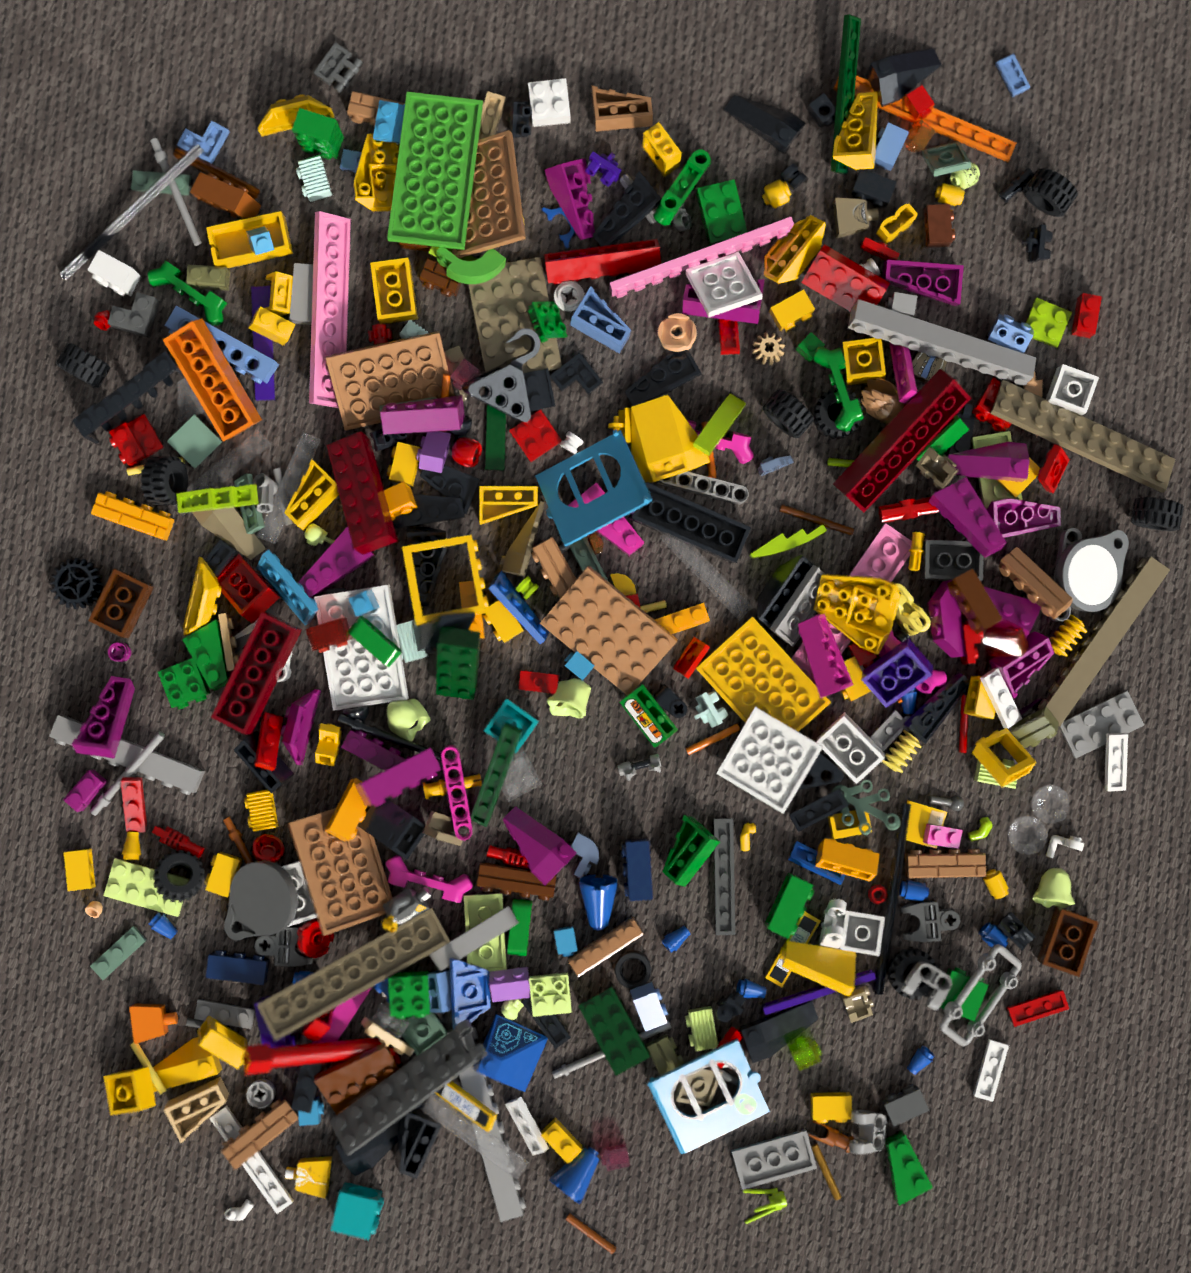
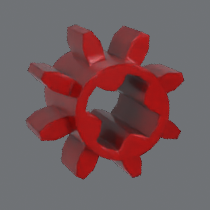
M385 324L373 325L372 331H368L370 342L374 341V345L387 343L388 340H392L391 330L387 329Z

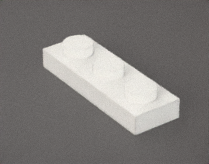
M993 668L983 675L980 680L1003 727L1010 728L1020 721L1022 717L999 669Z
M1126 733L1106 734V791L1126 790L1128 734Z
M988 1039L973 1092L975 1097L993 1102L1008 1051V1044Z
M522 1097L508 1101L505 1106L532 1155L544 1153L548 1150L549 1147L541 1136L536 1121L532 1118Z

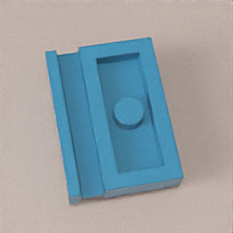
M379 100L373 134L374 140L400 144L405 104L400 105L394 102Z

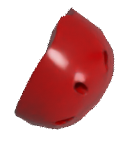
M264 834L255 839L252 852L257 861L267 860L276 863L284 853V845L276 836Z

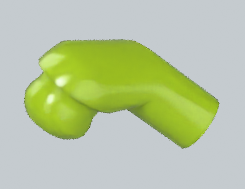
M988 817L980 819L981 826L978 830L968 833L970 842L988 836L993 827Z

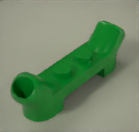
M699 149L693 152L674 183L662 197L660 204L653 214L654 219L658 223L666 226L672 222L678 210L710 166L711 158L705 150Z
M164 260L160 268L148 271V280L153 287L172 284L174 286L173 290L180 295L187 294L190 297L188 299L196 306H199V304L203 305L208 324L217 326L224 322L222 311L227 303L211 291L205 297L179 279L182 272L178 268Z
M821 346L817 348L813 359L815 363L831 371V374L828 376L831 385H835L837 392L834 393L837 403H841L843 407L835 421V426L844 432H848L851 430L854 422L864 419L858 399L849 400L840 369L846 368L841 348L829 350Z

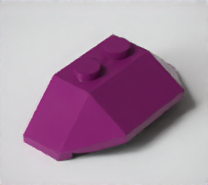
M952 580L942 581L927 602L928 615L931 621V641L951 658L966 656L961 611L955 597L949 592L947 584Z
M314 689L291 703V707L288 706L285 717L288 719L286 725H283L281 730L282 742L297 765H303L321 690Z

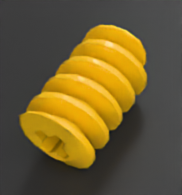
M1071 614L1069 619L1064 620L1065 625L1059 626L1060 631L1054 632L1055 637L1049 638L1054 653L1059 656H1068L1065 649L1073 650L1069 644L1077 645L1074 638L1082 639L1080 631L1087 633L1084 624Z

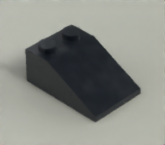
M475 612L440 615L414 628L417 651H425L426 654L437 652L441 627L468 630L475 618Z

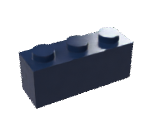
M215 950V953L212 952L208 956L206 978L259 985L267 983L270 959H265V955L254 954L253 957H247L246 953L234 952V955L226 954L227 951Z

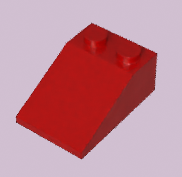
M239 554L217 577L219 586L222 587V594L240 615L252 624L259 618L261 612L268 610L280 598L273 588Z

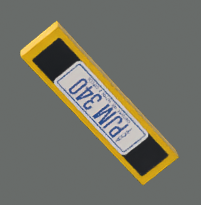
M805 912L803 917H799L796 923L798 925L794 936L791 935L789 939L787 938L783 948L787 941L808 944L820 920ZM779 952L765 978L783 987L791 971L782 967L783 959H780Z
M450 1081L435 1092L436 1095L486 1132L492 1129L497 1113L453 1081Z

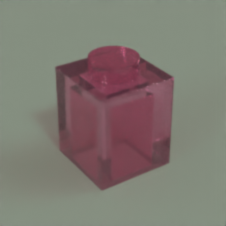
M463 359L450 378L453 381L452 385L461 391L465 382L479 376L481 373L479 369L466 359Z
M626 1143L603 1148L604 1154H600L602 1166L606 1165L607 1171L630 1167Z

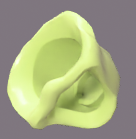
M577 678L560 681L555 694L547 699L549 711L552 715L572 716L582 719L586 715V706L591 687Z
M416 699L398 700L388 704V727L398 737L411 742L414 740L417 731L422 730L424 725L431 720L423 705ZM418 720V724L414 728L410 729Z
M1051 868L1046 871L1041 877L1037 891L1033 895V901L1042 904L1046 908H1050L1052 905L1060 908L1074 905L1075 902L1071 896V881L1067 872L1061 868Z

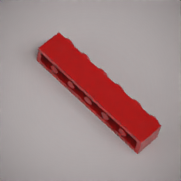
M658 239L544 254L548 283L553 284L569 280L580 281L584 278L597 279L600 276L606 275L617 276L621 273L634 274L661 264Z

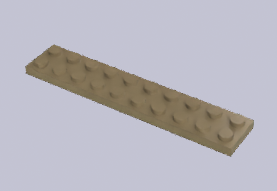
M1003 380L1000 383L990 414L1161 493L1167 490L1175 462L1174 458L1075 412L1051 404L1046 399Z
M431 908L398 926L395 932H387L259 1003L257 1006L276 1041L387 979L389 976L450 943V940Z

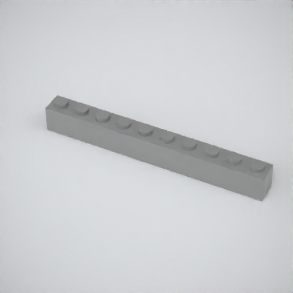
M859 299L851 309L848 328L855 332L864 333L895 345H901L910 350L925 353L928 356H935L947 362L962 365L965 368H972L981 373L1014 382L1017 385L1025 386L1034 377L1036 357Z
M475 1027L471 1033L461 1038L468 1052L477 1045L476 1039H478V1034ZM472 1065L459 1075L463 1089L492 1111L499 1114L497 1102L493 1103L491 1097L494 1095L492 1084L487 1083L486 1077L488 1076L473 1070L474 1065ZM496 1116L493 1127L488 1132L472 1121L500 1222L523 1216V1209L526 1208L524 1197H520L518 1192L521 1186L519 1179L514 1178L515 1164L513 1159L509 1160L507 1152H510L508 1141L503 1139L502 1133H505L502 1121L499 1122Z

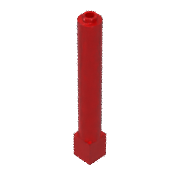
M380 1037L281 1047H270L269 1044L250 1045L245 1047L242 1060L246 1074L270 1072V1069L275 1067L348 1060L383 1043L379 1041Z

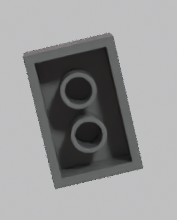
M923 541L924 554L921 555V580H953L971 569L975 571L980 581L983 580V556L968 541Z

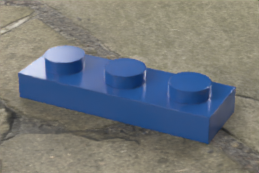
M798 841L794 843L788 858L789 861L839 885L843 883L845 874L815 866L816 850Z

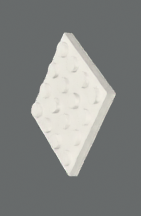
M755 707L716 774L784 814L823 746Z

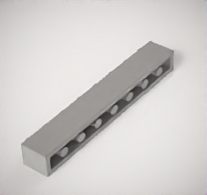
M58 715L49 737L54 738V742L65 746L67 743L71 745L74 738H77L83 723L65 715ZM121 738L115 759L90 756L99 760L105 758L108 760L107 763L117 767L120 764L127 769L145 747ZM152 751L135 770L134 774L138 771L143 773V777L152 781L158 779L162 781V785L170 788L176 786L180 788V792L190 795V793L197 792L205 771Z

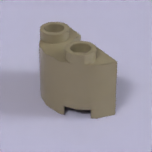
M931 447L927 449L916 464L921 470L920 473L928 479L932 477L933 485L940 490L946 488L959 470L955 468L957 465L944 454L943 456L939 455Z
M867 984L855 987L850 996L840 993L851 1023L873 1015L871 1007L874 1005Z

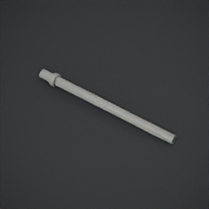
M668 1020L666 1024L643 1031L639 1035L642 1040H645L672 1027ZM600 1050L568 1065L563 1064L561 1068L552 1071L554 1079L563 1075L568 1076L570 1072L604 1058L605 1055Z

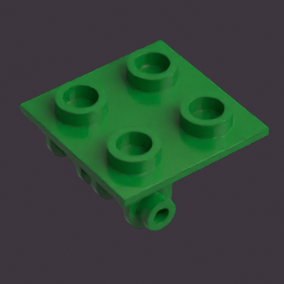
M555 301L532 302V305L528 306V313L531 320H533L532 324L539 323L533 328L538 329L535 332L541 343L548 341L550 338L568 337L566 326L559 314L560 309Z

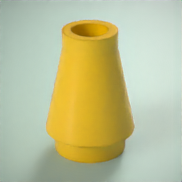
M127 832L122 851L124 860H139V855H141L139 832Z

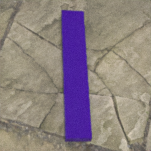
M271 286L251 287L252 319L260 306L263 308L269 307ZM253 331V349L274 360L273 340ZM254 361L255 369L258 366V361ZM274 373L267 384L263 381L261 384L255 382L256 401L275 400Z
M869 969L855 974L854 986L875 980L874 972ZM820 985L764 1003L762 1008L765 1015L837 991Z

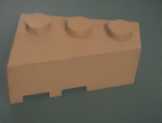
M592 86L596 131L652 126L651 97L631 93L622 94L615 92V90L609 89L607 91L598 89L597 86Z

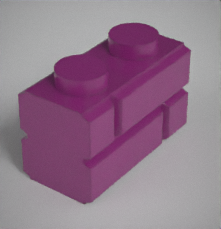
M94 769L88 770L63 800L76 812L84 811L101 791L100 788H104L108 781Z

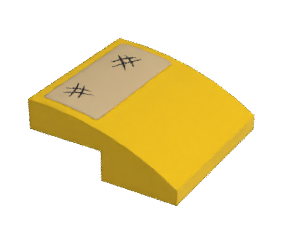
M907 800V803L912 806H910L911 813L906 840L937 849L938 845L923 843L926 823L943 826L947 812Z

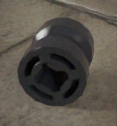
M795 163L790 165L780 176L789 183V187L793 191L807 179L804 173L799 172L798 166Z

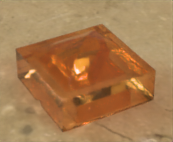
M596 533L590 535L589 540L595 555L603 553L604 543Z

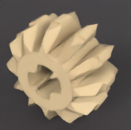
M767 332L764 333V338L759 335L757 337L758 342L753 343L756 349L752 353H759L755 359L758 361L762 357L763 365H765L767 360L769 365H773V359L779 362V356L784 355L781 349L785 348V344H779L782 340L781 337L777 340L774 339L775 333L771 335V338H769ZM766 345L773 347L771 353L770 351H765Z

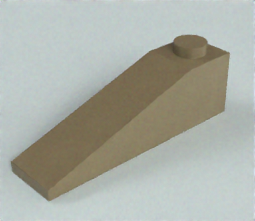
M236 507L192 512L201 526L248 559L252 560L266 550L255 533H246L243 516Z
M540 501L510 546L506 556H502L500 567H503V572L525 577L544 509V502Z

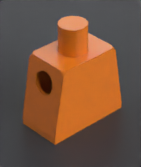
M133 1004L129 1007L134 1044L165 1035L168 1032V1025L178 1023L177 1012L166 1013L165 1005Z

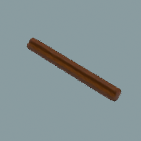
M177 147L173 155L178 159H182L185 153L188 154V151ZM199 157L195 158L192 164L190 163L191 166L206 174L211 173L217 176L220 181L225 179L233 183L234 187L239 185L249 191L248 194L254 199H257L260 194L258 188Z

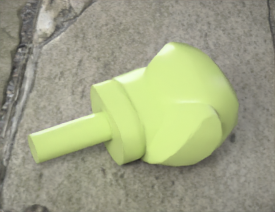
M310 524L305 530L304 536L307 539V543L312 546H316L318 543L323 544L324 541L329 544L334 542V540L326 537L328 532L316 524Z
M523 999L504 1001L501 1013L507 1019L515 1020L518 1012L524 1006L521 1003Z

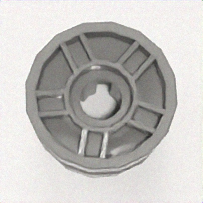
M258 1079L248 1088L246 1093L247 1100L251 1106L258 1109L265 1108L274 1100L276 1088L270 1080ZM259 1090L263 1093L265 1092L263 1097L258 1095Z

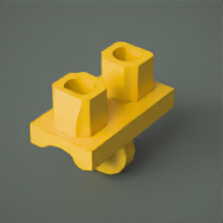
M631 408L619 410L618 416H614V423L608 424L609 429L621 430L627 444L631 442Z

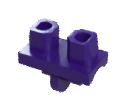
M592 152L586 167V173L590 176H595L598 171L601 172L603 176L600 181L608 187L614 181H618L621 169L617 167L619 163L614 161V153H611L609 156L602 153L599 156Z

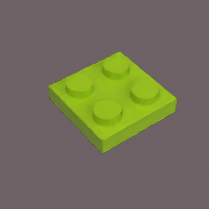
M1036 298L1026 321L1032 327L1031 329L1034 330L1032 338L1057 348L1072 312Z

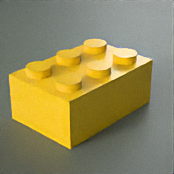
M409 258L370 263L379 323L386 324L418 319Z

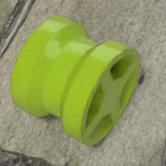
M527 576L515 590L521 592L523 598L527 600L539 586L532 583L531 578Z

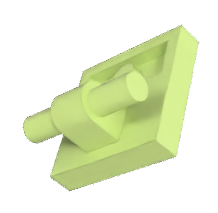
M568 973L529 976L533 1016L572 1013Z

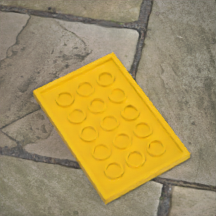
M751 617L696 668L745 723L754 708L757 707L799 732L831 703L826 696L820 698L817 686L754 617Z

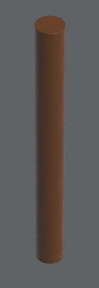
M783 504L779 510L780 512L818 525H824V527L851 536L854 532V528Z

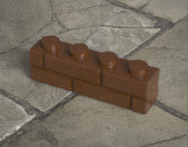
M481 862L477 886L481 887L480 890L492 892V889H499L501 894L511 895L512 891L518 892L521 897L530 898V894L538 895V899L549 900V897H554L557 874L544 885L530 869Z

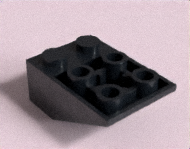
M384 798L386 802L376 807L374 804L371 805L365 818L357 826L407 860L425 835L423 831L426 825L387 798Z

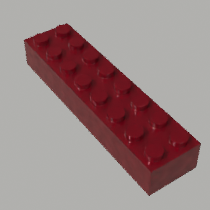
M940 368L842 475L838 477L833 485L865 513L918 454L966 405L971 397L954 378Z

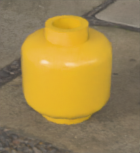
M776 180L764 187L765 194L762 197L766 205L770 204L773 208H778L789 202V196L792 194L786 181Z

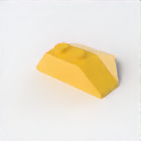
M297 95L294 99H281L276 101L275 104H271L257 128L261 136L292 129L299 108L329 118H335L334 113L330 107L309 95Z
M812 215L795 223L790 232H788V236L778 239L766 254L764 259V276L778 284L798 279L820 251L826 223Z
M199 557L183 624V635H189L210 622L212 615H216L217 611L215 601L216 597H220L222 587L219 586L218 578L202 557Z

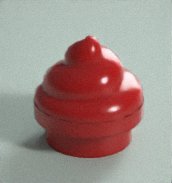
M109 310L96 313L94 325L97 328L105 331L111 328L107 324L110 317Z

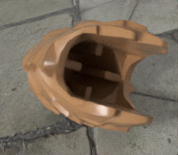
M880 377L868 379V387L861 391L863 396L861 402L869 415L885 423L887 426L906 404L899 402L897 387L891 382Z

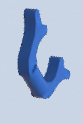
M543 207L542 211L548 215L549 221L555 215L562 214L571 227L570 232L559 237L560 240L564 241L565 248L568 249L570 239L576 232L561 207L557 209Z

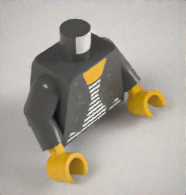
M425 886L418 892L407 888L382 905L388 916L382 923L383 927L393 933L397 928V924L402 925L429 910L430 907L426 900L432 896L430 890Z

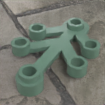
M864 780L861 785L847 788L844 785H838L833 788L832 792L841 788L848 803L855 806L860 823L859 830L863 835H868L871 832V826L867 822L865 812L884 821L886 828L889 830L899 828L900 819L898 815L894 813L886 814L869 805L879 801H888L890 793L887 789H880L877 794L857 799L853 795L861 792L870 793L873 790L871 781ZM865 784H870L869 789H864L863 787ZM883 792L887 793L885 798L880 797ZM846 807L841 810L843 814L842 821L844 825L851 826L854 823V817L850 814L849 808ZM851 817L852 819L850 822H845V818ZM895 818L894 823H889L888 820ZM863 826L869 827L867 831H862Z

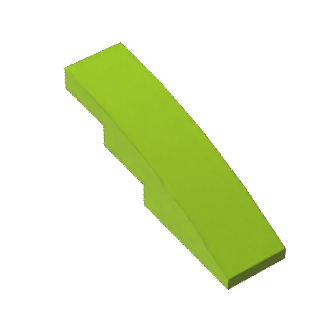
M729 394L697 437L693 447L710 456L716 445L719 444L725 433L728 432L746 403Z
M254 484L217 489L209 488L176 494L178 513L259 504L257 485Z
M821 525L808 535L801 529L788 539L781 533L749 556L753 559L794 549L825 533L827 529L824 525Z

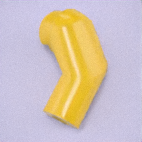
M748 822L743 826L740 835L741 851L750 850V833L754 834L756 832V825L754 823L749 824Z

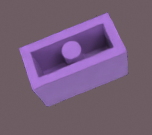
M430 431L427 432L426 437H422V449H418L417 460L420 461L419 469L442 473L450 447V433Z
M528 967L489 972L492 1002L531 998Z

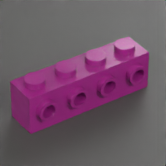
M350 730L341 747L385 771L410 758V756H407V758L401 756V751L390 747V749L384 747V742L373 738V740L367 738V733L361 730Z

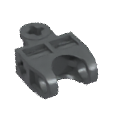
M936 900L914 902L900 907L901 913H910L919 918L918 928L914 932L903 933L904 940L916 942L942 941L941 931L954 930L960 924L959 915L952 909H938V902ZM948 915L953 918V920H950V924L945 921Z
M288 926L276 934L261 936L255 942V949L260 955L275 956L274 966L294 967L313 963V958L302 956L296 949V943L298 942L297 931L300 926ZM265 940H267V944H270L267 949L262 945Z

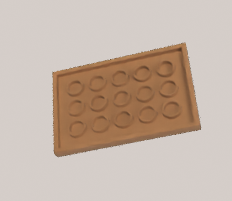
M510 130L478 141L465 250L452 249V254L457 258H463L526 239L513 135Z
M439 331L325 357L345 431L381 423V405L431 397L441 398L443 374H449ZM450 378L449 397L455 395Z
M589 565L540 622L543 627L575 653L578 651L595 665L594 669L627 696L634 691L678 641L676 637Z
M336 808L288 823L322 936L386 914L382 905L392 899L374 837L358 826L356 827L358 831L355 837L345 842L324 831Z

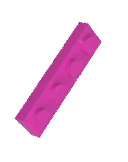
M890 342L899 402L906 404L917 393L910 349Z

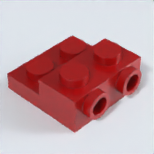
M992 378L972 413L976 414V418L979 421H987L992 424L994 430L1005 432L1012 423L990 414L1001 383Z
M145 414L109 431L111 435L109 441L114 448L118 447L121 453L118 456L122 463H127L129 466L137 464L164 448Z
M969 621L962 622L966 656L961 657L962 665L976 663L978 650L976 647L974 648V644L981 643V639L984 638L983 631L976 634L969 626Z

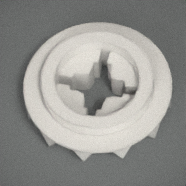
M573 281L561 283L554 293L555 303L563 311L572 312L576 310L584 298L582 287ZM573 290L572 296L576 300L570 299L566 304V297L563 294H569Z

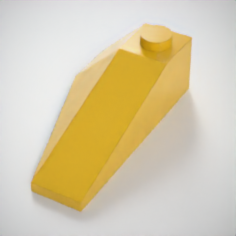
M877 92L857 94L849 110L850 114L846 122H843L839 136L837 135L834 140L833 159L855 170L874 169Z
M198 1037L191 1039L153 1067L166 1089L201 1080L222 1071L219 1057L201 1047ZM152 1082L153 1091H158Z

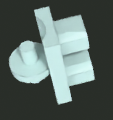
M715 691L705 692L695 698L699 705L695 707L698 714L694 718L698 719L701 717L703 723L709 722L711 728L723 723L722 720L728 716L725 708L721 707L716 710L713 703L719 700Z

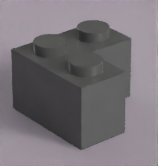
M137 292L132 310L113 306L107 324L114 329L150 338L160 302L155 297Z

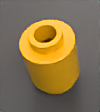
M942 183L941 187L938 186L936 189L935 198H938L937 202L952 206H956V204L961 205L965 190L958 186Z
M996 869L987 871L986 877L983 880L990 895L994 896L995 899L1008 895L1009 887L1001 871H996Z

